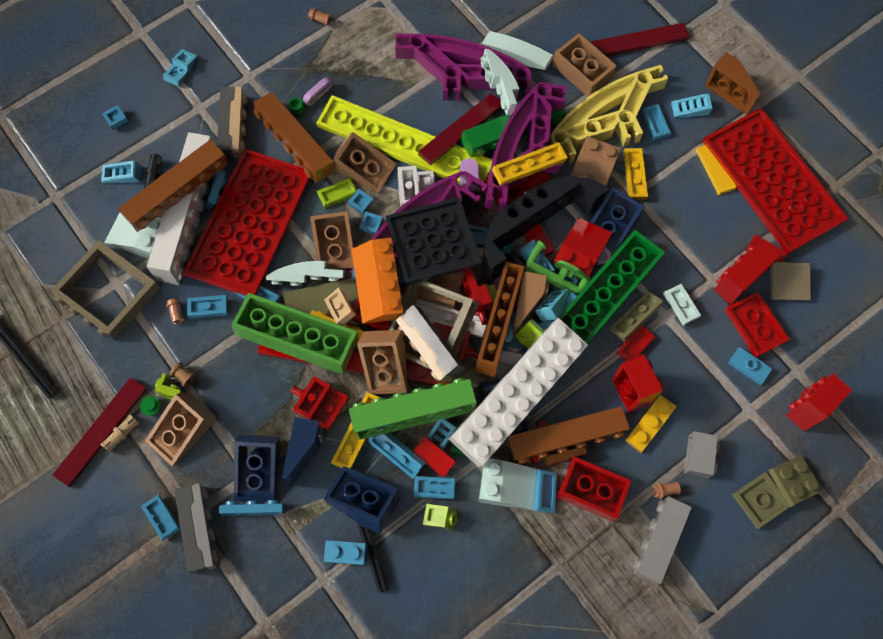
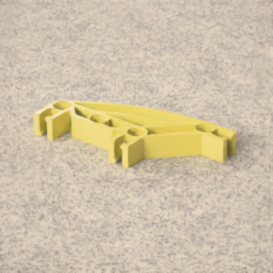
M662 65L622 77L588 96L558 124L551 134L549 146L558 143L556 141H561L560 145L567 154L570 164L575 160L577 154L575 149L583 146L586 136L603 141L611 138L614 131H616L624 147L630 144L631 135L628 134V131H630L634 137V143L639 142L643 131L636 117L648 93L664 89L668 81L667 75L660 78L661 73L664 71ZM622 104L619 111L601 116L610 109Z

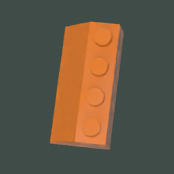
M391 238L370 240L353 248L351 251L362 324L396 320L402 316L403 308Z

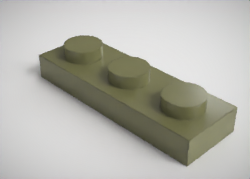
M647 291L610 327V332L625 342L663 305V301L650 291Z

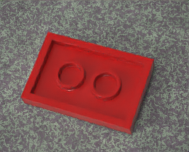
M759 292L724 309L747 347L756 358L790 340Z

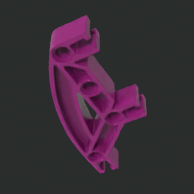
M396 33V58L415 59L443 84V100H449L448 88H454L455 100H460L461 84L467 89H491L489 82L485 79V69L481 66V57H483L485 49L491 50L505 63L513 74L519 89H525V96L531 91L530 69L521 62L497 50L454 37Z
M539 83L516 107L500 136L493 155L488 175L485 208L492 209L493 195L500 197L498 210L504 209L507 203L508 191L531 176L528 175L498 186L495 184L498 181L492 168L513 159L516 147L527 128L529 129L527 151L518 157L547 147L550 137L551 110H562L566 102L564 94H566L567 86ZM561 163L541 171L557 174Z
M460 171L427 187L407 201L395 213L457 197L462 201L461 194L476 203L481 196L473 194L468 190L470 184L479 187L480 191L484 192L488 185L470 173ZM459 177L465 178L466 186H460L457 179ZM387 222L381 226L371 240L391 238ZM392 242L395 261H398L396 251Z

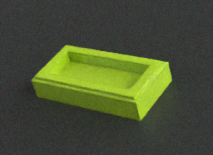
M348 178L317 191V194L324 209L352 198L357 190L351 178Z

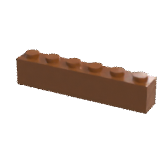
M272 92L254 101L255 109L253 111L257 119H261L265 128L273 133L276 141L283 144L285 151L294 157V161L298 166H302L308 178H312L317 183L334 173V165L330 157Z
M208 140L120 206L118 210L136 232L145 229L154 219L161 217L166 210L177 205L183 197L194 192L200 184L207 182L212 175L223 170L228 164L225 154L211 140Z
M510 262L505 263L478 356L475 371L477 373L495 377L525 266Z
M621 406L508 436L506 443L512 463L518 462L519 465L531 462V458L538 457V460H541L554 452L558 454L568 451L569 448L587 447V444L592 442L595 445L606 442V438L613 437V439L622 438L630 428Z

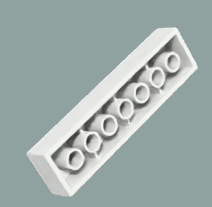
M188 132L180 161L208 140H211V137ZM210 179L200 184L194 192L187 194L177 205L170 207L163 214L147 264V268L158 282L179 285L180 280L184 278V266L190 258L189 249L195 241L194 233L200 224L199 216L200 212L204 210L205 195L207 196L209 193Z
M557 318L450 436L449 440L478 467L483 466L584 351L588 344Z

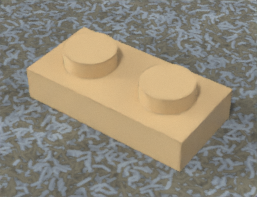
M337 288L324 299L336 324L343 326L356 315L340 288Z

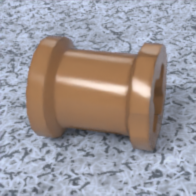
M182 362L177 363L169 373L172 378L175 377L179 380L184 388L191 385L197 376L195 373L187 370Z

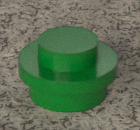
M292 98L288 102L287 108L292 115H300L305 110V104L299 98Z
M154 396L144 398L140 404V409L146 416L156 415L161 408L160 401Z

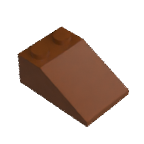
M727 52L714 65L704 85L746 115L749 114L760 95L743 64Z

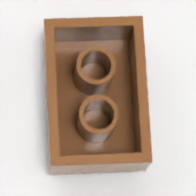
M580 33L554 53L552 66L587 97L613 78L617 67Z

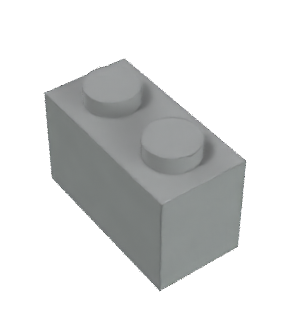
M696 431L689 435L684 474L707 479L716 474L718 463L715 462V458L720 449V443L717 442L718 436Z

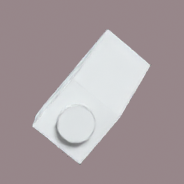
M416 166L398 167L400 207L419 193Z

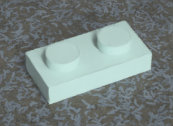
M682 284L664 292L665 298L683 326L700 318L701 314Z

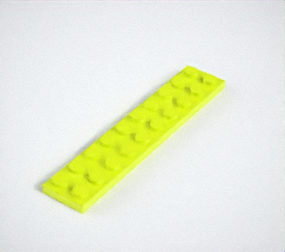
M333 95L316 122L317 127L343 138L354 132L381 153L416 166L424 171H433L434 175L441 178H446L460 172L461 162L464 159L470 158L465 148L456 145L434 164L429 165L418 156V151L433 140L435 136ZM475 156L471 159L477 162L479 180L485 183L492 159L485 156ZM460 177L457 179V182H458L459 185H460Z

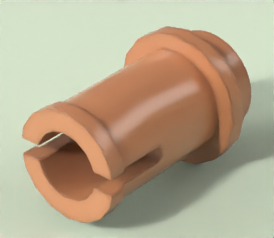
M318 8L310 9L308 18L311 21L315 20L329 25L331 21L330 14L318 11Z
M177 298L168 300L166 305L171 315L172 324H180L185 321L180 307L182 304Z
M659 482L653 485V494L659 499H662L664 496L680 495L681 492L678 482L667 484Z

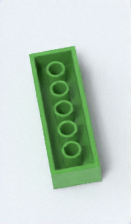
M251 293L247 294L231 325L235 336L340 374L344 373L358 343V335L355 330Z
M459 378L451 384H435L431 389L418 388L413 390V393L406 395L405 393H397L390 399L382 397L374 399L373 403L369 404L364 402L356 403L353 405V408H349L354 434L358 441L471 413L475 410L476 400L470 379Z

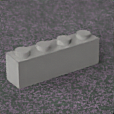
M669 496L664 500H660L656 508L658 515L656 519H652L648 528L651 530L649 537H645L641 544L642 554L640 557L637 556L634 561V575L655 585L662 583L692 507Z

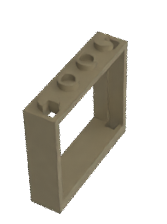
M98 240L51 292L56 295L54 299L62 306L67 304L70 307L68 310L77 317L79 315L83 316L84 319L82 321L91 328L96 326L98 328L97 332L105 338L109 336L115 340L160 290V287L153 279ZM102 255L144 285L109 326H106L65 295Z
M426 281L406 286V292L401 299L403 313L412 305H415L422 288L463 304L447 341V344L457 356L479 303ZM391 320L389 330H399L398 327L400 325L397 321ZM406 352V359L431 369L419 357Z

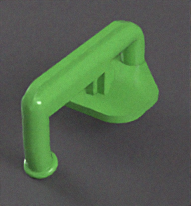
M537 241L525 264V270L530 273L546 275V282L560 290L568 289L569 294L571 292L579 294L591 279L579 268L562 260H558L554 265V268L559 271L558 275L536 264L543 249H546V246L541 241ZM565 275L569 278L574 276L581 280L579 285L577 286L565 280Z

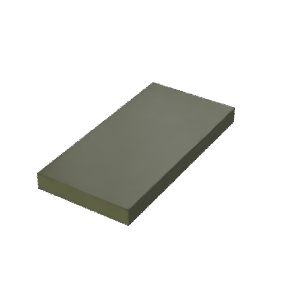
M349 278L283 292L285 306L310 314L312 310L327 314L329 308L324 299L337 288H340L351 307L354 308L358 299L356 279Z

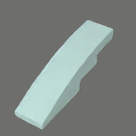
M489 31L482 42V45L506 54L528 67L546 70L553 59V55L543 49L505 34Z

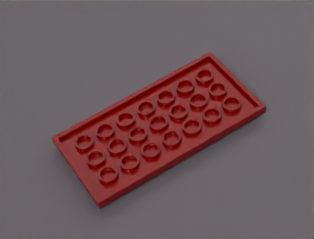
M762 108L706 136L702 140L703 144L708 147L757 216L788 254L848 220L845 213Z
M244 149L183 274L243 296H247L248 293L256 295L311 179L307 177L304 169Z

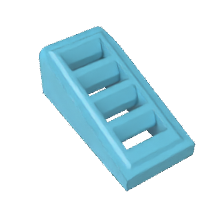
M709 94L671 102L674 118L709 115L712 110Z
M135 160L102 165V183H136L142 181V165Z
M568 289L551 291L535 311L541 321L554 320L559 317L569 294Z
M447 419L439 420L434 425L428 438L430 440L435 438L442 444L439 447L444 450L450 442V436L458 429V426ZM442 424L448 427L450 431L447 432L446 430L442 429ZM437 431L445 435L446 438L443 439L436 434Z

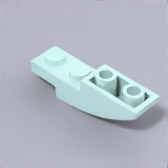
M485 49L484 55L481 57V66L485 69V79L489 82L490 88H496L497 94L500 95L501 107L505 110L506 116H511L516 109V97L519 87L505 63L491 50Z
M327 261L301 262L282 267L266 276V280H272L271 284H283V281H288L290 285L302 286V283L307 282L308 275L310 279L321 280L322 276L329 277V281H340V278H345V270L327 269Z

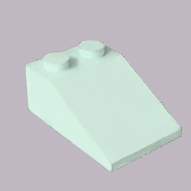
M119 213L104 243L149 259L162 218L154 219L148 227L136 232L122 214Z
M488 459L483 465L479 503L534 511L536 470L539 469L507 461Z

